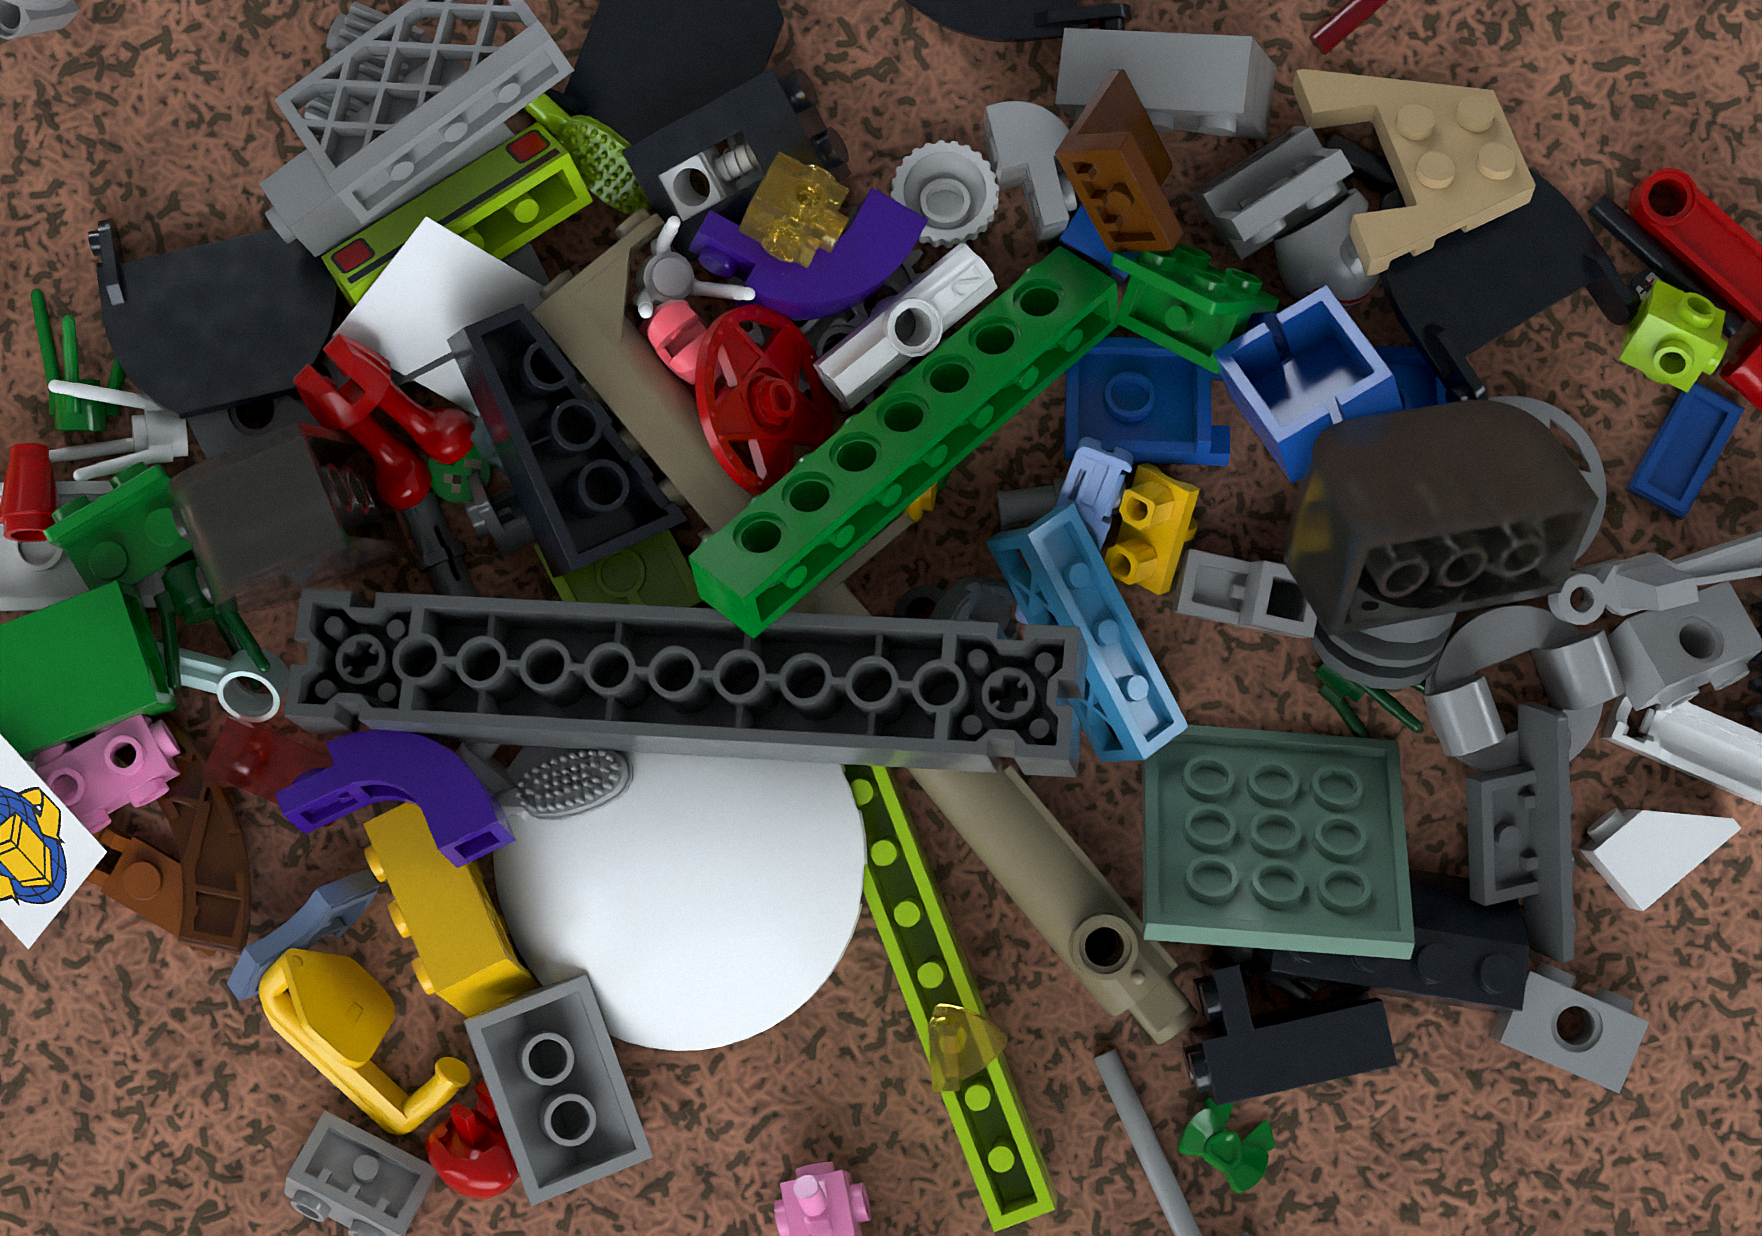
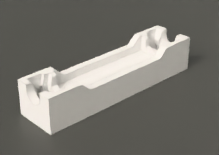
M1626 693L1617 697L1602 733V739L1762 806V733L1687 701L1669 710H1665L1661 702L1654 704V710L1651 708L1647 709L1638 732L1644 734L1643 737L1627 736L1629 730L1627 718L1633 706Z

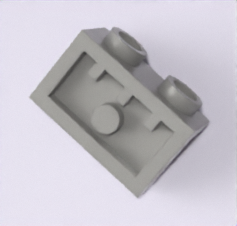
M324 1110L286 1177L284 1193L292 1198L290 1204L299 1213L319 1222H324L326 1217H329L350 1228L348 1230L349 1236H405L437 1173L429 1163Z

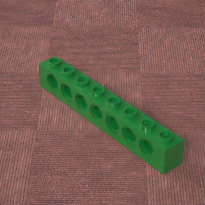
M1058 246L1041 262L1031 265L1022 277L998 298L984 304L973 319L951 337L941 340L930 355L906 375L897 377L881 396L860 413L849 417L840 430L813 453H808L800 458L794 468L766 492L756 495L739 515L717 533L707 536L700 543L697 550L688 556L699 597L753 639L756 638L1118 327L1119 324L1114 322L1119 310L1116 281L1062 246Z

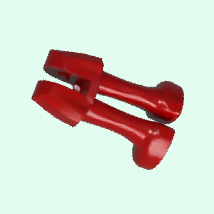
M337 334L322 350L336 363V367L344 377L348 375L351 378L338 390L336 382L327 376H323L308 363L294 377L293 382L306 407L324 429H331L333 431L338 429L345 430L373 458L375 463V484L381 500L393 509L407 510L417 505L428 493L432 481L430 469L419 455L407 445L394 438L370 413L376 406L381 408L409 433L413 441L430 458L441 464L455 463L465 457L471 450L476 440L477 429L475 423L461 410L449 407L428 408L419 404L391 380L392 371L390 369V362L373 349L344 335Z

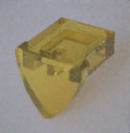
M943 1003L935 1005L928 1025L932 1092L959 1091L963 1079L969 1078L985 1068L1005 1049L1008 1043V1036L994 1023L971 1010Z

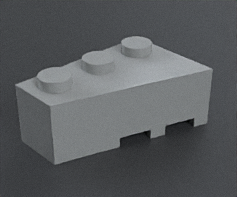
M1064 28L1055 104L1067 115L1074 117L1073 123L1076 122L1110 70L1124 69L1157 133L1181 130L1214 136L1268 141L1276 65L1252 36Z

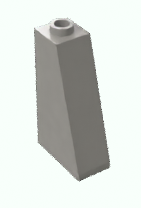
M445 60L439 85L448 86L467 72L459 60ZM428 61L398 83L422 84ZM393 98L386 124L395 125L413 112L418 100ZM375 100L344 122L369 123ZM504 121L363 225L334 194L323 177L325 175L306 149L259 183L273 205L272 208L265 212V215L287 244L298 239L314 257H317L343 244L515 135ZM340 137L333 160L335 165L339 166L362 149L365 138Z

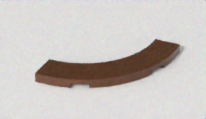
M167 712L156 717L146 715L151 718L153 723L162 719L171 731L180 749V753L172 758L181 774L167 781L166 784L169 790L156 799L170 824L180 855L183 908L178 941L183 945L241 956L244 947L247 945L250 928L251 880L246 845L232 801L211 762L193 738ZM93 732L84 737L90 740L95 737V734ZM128 745L118 750L115 756L127 766H130L136 759V750L133 745Z

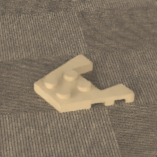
M1309 69L1296 70L1292 86L1306 125L1311 126L1312 129L1367 121L1372 122L1406 204V207L1353 214L1349 234L1366 276L1376 275L1387 270L1391 260L1408 252L1413 256H1417L1432 249L1436 239L1459 228L1466 233L1530 202L1536 185L1494 90Z

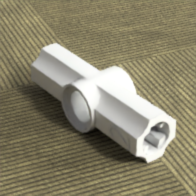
M959 243L896 296H888L879 301L872 309L870 317L812 364L817 371V376L828 391L845 408H853L913 357L923 356L931 352L939 343L942 333L998 287L994 281L993 273L982 258L976 255L967 244ZM909 309L916 319V328L911 338L902 343L898 340L895 333V323L901 312Z

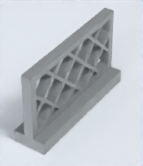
M410 0L274 99L325 175L323 177L334 194L362 225L574 71L524 0H507L511 6H504V0H487L486 5L461 3V0ZM425 17L440 18L433 43L408 42L414 25ZM456 19L482 20L475 45L450 44ZM498 21L523 22L527 28L502 47L492 46ZM372 56H387L380 82L356 80L362 63ZM404 57L429 59L422 84L397 83ZM445 60L471 61L469 70L448 86L439 85ZM320 94L334 95L328 120L304 119L299 111L300 108ZM351 96L376 97L369 123L344 122ZM393 98L417 99L416 108L413 112L395 125L386 124ZM316 135H323L321 143ZM340 137L365 138L362 149L339 166L335 165L333 160Z

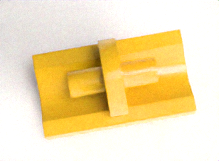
M1151 463L1138 465L1132 488L1124 490L1119 507L1122 522L1116 543L1107 549L1104 563L1111 576L1127 585L1137 583L1157 595L1169 592L1183 544L1194 539L1197 531L1198 522L1192 517L1200 489L1192 484L1168 477Z

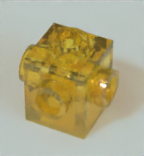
M779 151L753 196L738 231L760 242L765 251L776 259L784 262H796L808 269L819 247L831 253L841 236L849 218L839 213V210L850 189L837 183L835 178L825 169L815 165H804Z

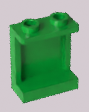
M115 580L0 625V734L25 761L34 762V757L43 751L137 715L145 714L156 717L178 708L173 690L168 685L167 672L138 588Z

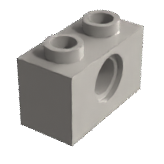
M1724 581L1698 591L1699 602L1661 611L1648 610L1627 618L1607 636L1627 690L1625 693L1635 711L1661 702L1665 710H1669L1695 697L1700 692L1699 686L1711 682L1714 689L1719 690L1749 674L1750 670L1746 663L1762 651V638L1729 581Z
M1539 962L1535 973L1527 970L1523 1011L1498 1013L1488 1037L1620 1094L1649 1024V1021L1631 1014L1635 1002L1601 987H1598L1594 998L1572 989L1576 976L1543 962ZM1577 1006L1583 1015V1027L1576 1037L1562 1040L1557 1032V1019L1566 1008Z

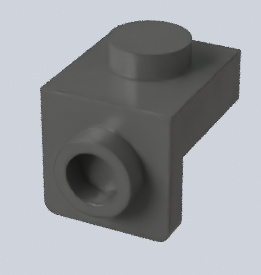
M478 472L466 477L474 499L464 503V506L480 538L492 534L503 556L536 541L513 487L491 497Z

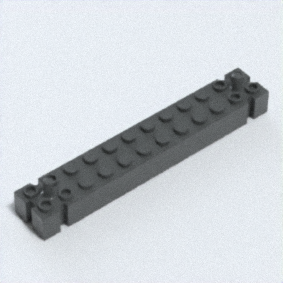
M301 590L294 639L309 649L307 664H291L283 715L309 733L348 735L360 732L361 722H363L373 730L407 731L438 741L998 773L999 757H1014L1024 775L1078 778L1082 725L1074 707L1067 706V698L1084 699L1088 646L1080 627L1025 624L1024 640H1007L999 623L785 612L753 639L717 610L710 608L376 592L375 605L372 608L352 591Z

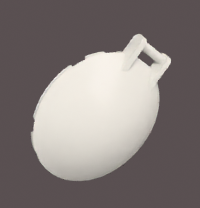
M462 742L455 754L471 768L492 793L518 786L517 782L522 780L523 773L529 772L534 766L537 767L542 762L566 753L585 749L524 746L508 768L492 756L501 744ZM621 751L630 759L633 768L632 781L624 795L607 806L582 816L562 820H541L531 816L526 811L506 816L516 841L493 851L494 878L504 920L517 950L528 968L543 986L587 974L608 1034L629 1043L673 1051L703 1050L739 1042L773 1027L799 1009L826 982L840 962L853 936L861 913L862 904H860L863 890L864 865L868 864L866 833L862 811L857 809L851 787L844 775L846 769L843 764Z

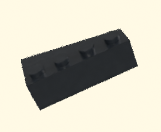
M523 303L466 326L447 339L553 578L578 570L688 520L674 501L669 502L651 477L654 475L638 454L634 455L611 426L612 419L599 402L594 403L573 376L575 374L573 368Z

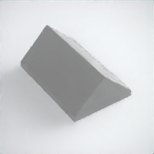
M587 974L514 995L463 1021L531 1206L653 1157Z

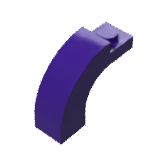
M871 188L859 205L845 233L824 247L806 251L784 249L763 240L714 211L709 210L688 250L698 255L699 263L711 273L727 279L735 276L744 281L743 287H749L755 291L754 299L750 301L734 300L733 304L739 307L751 304L767 306L783 314L789 320H814L845 312L874 295L885 285L909 255L929 219L878 190Z
M368 730L344 735L328 741L326 745L334 763L333 766L305 771L293 780L291 786L275 793L283 816L304 834L372 803L396 800L414 804L421 808L437 849L456 868L516 841L500 803L471 768L454 752L440 743L407 731Z

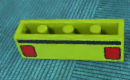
M536 122L321 258L353 309L426 216L501 260L587 206L593 200L569 152L539 122Z

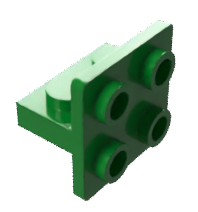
M1177 243L1173 250L1115 251L1110 264L1130 274L1131 277L1114 322L1215 374L1221 373L1213 352L1244 334L1252 313L1275 312L1280 300L1261 290L1263 282L1258 277L1231 268L1226 269L1224 272L1209 264L1211 256L1208 253L1190 245Z

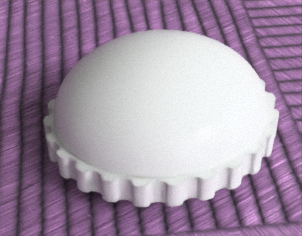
M939 140L936 144L926 143L921 149H913L912 155L905 156L903 164L896 168V177L892 179L891 198L929 219L919 237L921 243L929 242L933 247L944 245L946 248H951L954 244H966L967 240L977 239L978 233L985 232L987 224L994 220V210L998 209L999 196L996 173L991 171L990 162L984 161L982 154L978 151H972L969 145L960 146L956 141L945 143L943 140Z

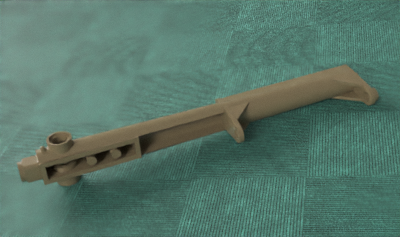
M641 208L628 217L615 230L614 233L620 240L576 276L568 269L549 282L539 293L544 302L535 308L531 315L563 357L580 374L581 378L578 382L593 402L598 401L603 409L607 407L621 423L623 428L617 433L634 455L638 454L643 461L649 457L665 476L656 485L669 502L674 501L682 513L691 507L707 526L698 533V536L703 541L707 536L717 533L739 515L755 496L734 482L716 459L702 428L696 396L662 361L651 344L626 317L632 256L649 243L666 224L657 213L650 216L645 208ZM729 442L744 465L757 475L754 463L735 442ZM905 512L874 539L867 541L786 612L871 616L843 582L915 521ZM998 764V773L906 768L1109 1017H1115L1128 1009L1158 1045L1174 1037L1194 1019L1198 1011L1169 977V974L1178 964L1158 941L1143 940L1142 921L1011 765L1005 764L1001 767ZM1107 927L1111 937L1108 949L1098 957H1087L1085 952L1087 937L1095 929Z

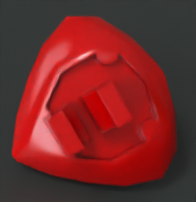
M482 1081L474 1088L479 1097L476 1108L469 1110L460 1103H455L449 1108L451 1117L432 1127L425 1140L429 1161L444 1183L457 1193L478 1200H486L506 1192L519 1176L486 1083Z

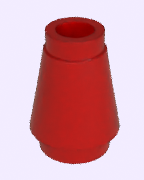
M37 443L13 445L9 448V459L0 501V524L4 525V537L19 542L47 541L43 531L55 524L51 515L61 507L52 463L49 459V447Z

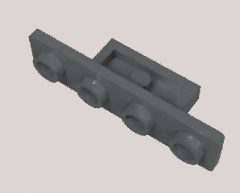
M1530 701L1518 705L1519 764L1466 776L1470 900L1488 906L1523 897L1524 925L1530 949L1559 963L1574 959V934L1576 931L1572 892V874L1575 863L1571 851L1570 814L1573 808V797L1570 791L1569 775L1571 733L1568 727V717L1565 712Z

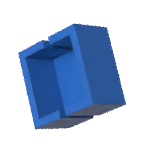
M1327 285L1275 315L1289 358L1291 359V361L1283 366L1271 331L1264 322L1213 352L1229 396L1291 483L1296 482L1343 454L1339 442L1348 438L1355 447L1405 417L1394 374Z

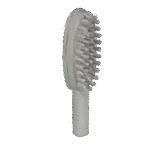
M585 749L566 753L542 762L539 766H534L529 772H524L522 780L517 782L518 786L493 794L506 816L526 811L531 816L541 820H562L582 816L601 809L622 797L631 784L633 768L630 759L624 752Z

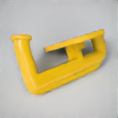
M290 948L273 962L260 978L258 994L264 1012L273 1029L388 1133L406 1135L412 1132L446 1104L460 1087L466 1086L471 1080L470 1069L465 1063L454 1057H443L436 1062L435 1074L432 1078L409 1096L370 1060L394 1021L395 1008L391 997L380 983L350 957Z

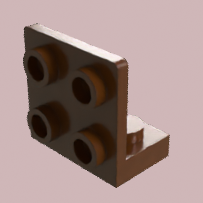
M1110 70L1055 151V154L1108 252L1173 250L1184 232L1160 188L1172 170V161L1125 70Z

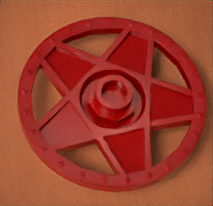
M751 304L726 311L708 328L697 356L695 392L702 428L716 459L734 482L745 491L756 496L766 492L792 470L793 445L813 447L811 451L813 453L833 436V411L830 392L819 379L817 371L812 365L818 360V357L807 338L783 314L767 306ZM753 321L768 326L773 331L761 348H759L738 324L739 322ZM718 357L727 382L719 391L715 400L714 370ZM801 366L809 382L813 402L798 389ZM729 442H748L757 475L744 465Z

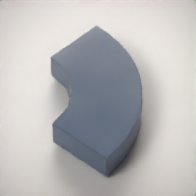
M368 868L316 888L306 904L286 923L266 937L244 947L227 982L228 987L238 1001L249 999L258 994L260 978L266 969L288 949L308 950L322 937L333 933L335 937L339 938L351 927L372 902L380 886Z

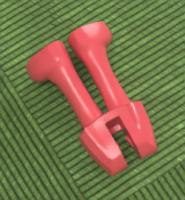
M670 299L654 308L651 317L643 320L638 331L651 344L662 361L679 376L696 396V361L701 342L709 326L690 308L686 300ZM718 357L714 370L715 400L719 391L727 382Z

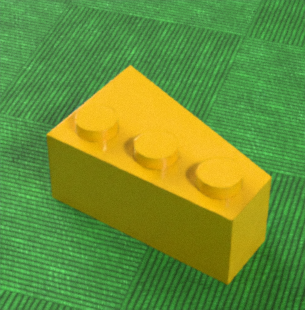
M405 802L363 823L371 845L364 848L365 857L378 881L383 882L387 880L395 897V901L388 904L389 913L402 937L407 938L411 936L420 957L412 960V966L421 986L428 995L436 993L466 1017L470 1018L538 985L529 968L526 970L519 964L507 937V934L510 932L506 926L503 914L498 916L482 881L485 877L477 861L473 860L456 868L437 849L420 807Z

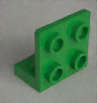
M144 462L136 463L111 478L109 483L113 490L95 501L90 502L87 496L84 495L57 509L51 515L55 524L43 531L50 544L66 552L88 590L115 580L136 586L212 541V538L173 475L160 464L147 468Z

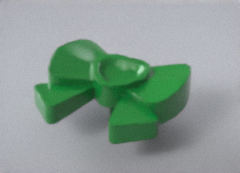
M1208 1097L1203 1101L1204 1109L1190 1117L1184 1124L1178 1138V1150L1184 1155L1203 1157L1206 1162L1224 1173L1231 1189L1235 1193H1243L1255 1186L1264 1176L1269 1158L1267 1152L1275 1148V1140L1270 1123L1267 1120L1260 1122L1240 1141L1239 1135L1236 1132L1224 1131L1234 1102L1216 1106Z

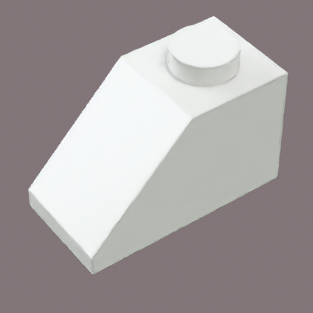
M1614 808L1601 816L1588 828L1587 833L1592 839L1580 851L1628 908L1644 911L1736 834L1741 827L1733 818L1627 809L1624 813H1621L1617 808Z

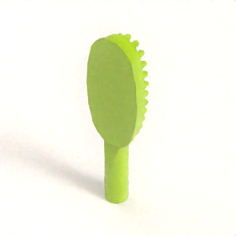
M545 93L524 107L569 152L588 190L606 204L625 214L632 215L641 208H645L646 211L652 208L621 152L631 146L622 136L609 126L590 116L576 115L570 117Z

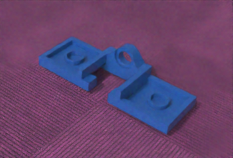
M1252 313L1245 333L1264 322L1271 331L1282 366L1291 361L1275 316L1276 313ZM1105 337L1065 371L1064 461H1072L1077 445L1083 437H1092L1102 441L1101 448L1107 452L1113 453L1115 447L1131 452L1134 458L1133 463L1228 466L1231 455L1230 426L1212 425L1211 380L1223 381L1221 374H1215L1146 338ZM1373 346L1394 374L1405 417L1355 447L1348 438L1339 442L1343 454L1318 469L1449 473L1453 464L1451 408L1445 398L1447 390L1439 378L1433 374L1416 347Z

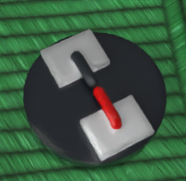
M1639 272L1631 280L1630 285L1638 291L1641 302L1655 280L1661 281L1654 272Z

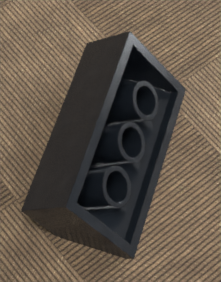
M1409 868L1415 945L1411 959L1253 948L1250 974L1493 1013L1523 1011L1530 945L1518 898L1484 906L1470 900L1469 878Z

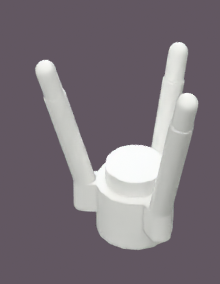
M671 216L658 238L651 242L652 255L644 259L637 269L636 284L639 291L634 295L633 303L638 306L641 317L649 318L653 313L652 303L662 304L670 299L682 300L687 295L750 301L754 299L755 291L752 288L739 285L703 282L694 279L692 266L687 259L678 253L671 252L670 245L681 224L679 217Z
M51 380L49 382V390L55 393L144 409V415H131L133 435L131 438L49 450L51 463L135 452L77 469L73 474L76 481H85L115 474L139 462H144L145 465L173 462V457L188 456L186 419H180L166 412L145 395L60 380Z

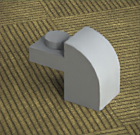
M1185 549L1171 612L1256 632L1295 638H1313L1326 574L1308 575L1301 568L1269 561L1248 562L1198 550Z

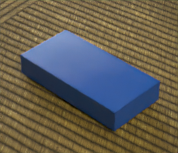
M1695 381L1688 393L1679 389L1625 490L1679 520L1685 519L1745 408Z

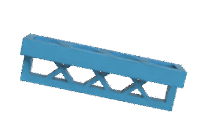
M1074 503L1059 505L1027 528L999 532L985 541L1028 624L1058 626L1053 622L1048 613L1050 611L1055 616L1059 626L1080 627L1088 646L1086 678L1088 681L1085 680L1084 699H1067L1070 705L1074 707L1082 728L1100 762L1145 760L1189 727ZM1016 549H1020L1030 570L1024 566ZM1106 722L1112 726L1119 741L1114 740Z

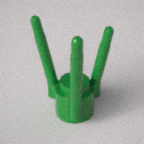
M33 289L30 296L47 386L51 380H60L100 387V380L79 379L75 319L72 315H65L62 318L65 379H61L44 295L40 289ZM116 357L107 388L121 390L126 373ZM48 388L49 415H54L55 431L105 432L107 431V416H120V405L55 393Z

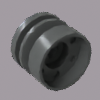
M1389 516L1392 519V525L1384 532L1374 534L1363 533L1350 525L1340 533L1324 578L1325 582L1311 644L1324 664L1345 679L1369 688L1397 690L1420 684L1435 671L1463 597L1459 584L1469 575L1465 558L1451 540L1428 525L1416 523L1405 517ZM1405 529H1412L1417 531L1418 535L1415 538L1407 539L1401 537L1400 532ZM1440 541L1453 546L1457 551V556L1449 563L1431 565L1418 560L1414 551L1422 543ZM1354 543L1365 544L1372 549V555L1364 560L1352 559L1345 554V548ZM1397 560L1402 562L1403 566L1397 570H1390L1385 567V563ZM1436 573H1446L1450 575V580L1436 582L1432 579V576ZM1389 576L1405 581L1409 586V592L1401 599L1384 601L1370 596L1366 591V586L1375 578ZM1334 580H1346L1354 585L1355 591L1353 594L1345 597L1334 596L1328 592L1327 585ZM1421 600L1433 601L1438 605L1436 611L1428 614L1415 613L1410 607L1414 602ZM1371 605L1375 606L1378 612L1373 615H1364L1360 613L1359 609L1363 606ZM1335 616H1343L1348 619V623L1343 626H1335L1330 623V619Z

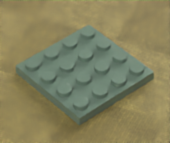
M1188 725L1187 729L1147 759L1142 760L1143 940L1411 959L1415 945L1398 740Z

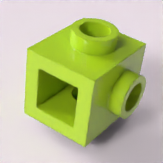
M1656 279L1637 308V315L1629 321L1626 327L1618 360L1641 370L1648 378L1655 382L1670 384L1688 393L1701 372L1711 375L1715 371L1726 351L1728 341L1721 338L1726 312L1715 307L1710 300L1700 294L1685 293Z

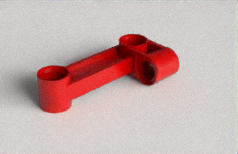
M1673 168L1657 170L1636 184L1632 189L1628 200L1630 216L1759 329L1758 333L1748 339L1737 350L1736 354L1740 358L1734 365L1728 361L1720 370L1719 375L1762 413V245L1696 187V184L1688 174ZM1652 186H1663L1673 194L1676 204L1672 216H1661L1652 209L1649 202V192Z

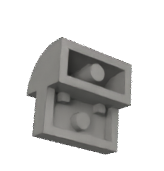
M1006 101L988 105L985 108L982 135L992 172L996 173V184L999 186V191L1022 185L1037 245L1060 240L1068 222L1073 218L1072 210L1077 209L1074 188L1055 154V151L1070 130L1055 114L1033 103Z
M1293 126L1189 194L1222 244L1236 258L1243 260L1348 193L1342 179L1354 171L1341 149L1322 147L1311 126Z

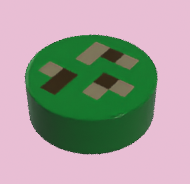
M475 443L466 456L455 463L441 464L430 457L427 462L432 476L431 488L438 496L452 503L462 504L474 499L466 479L467 476L478 472L487 488L491 481L492 467L486 453Z

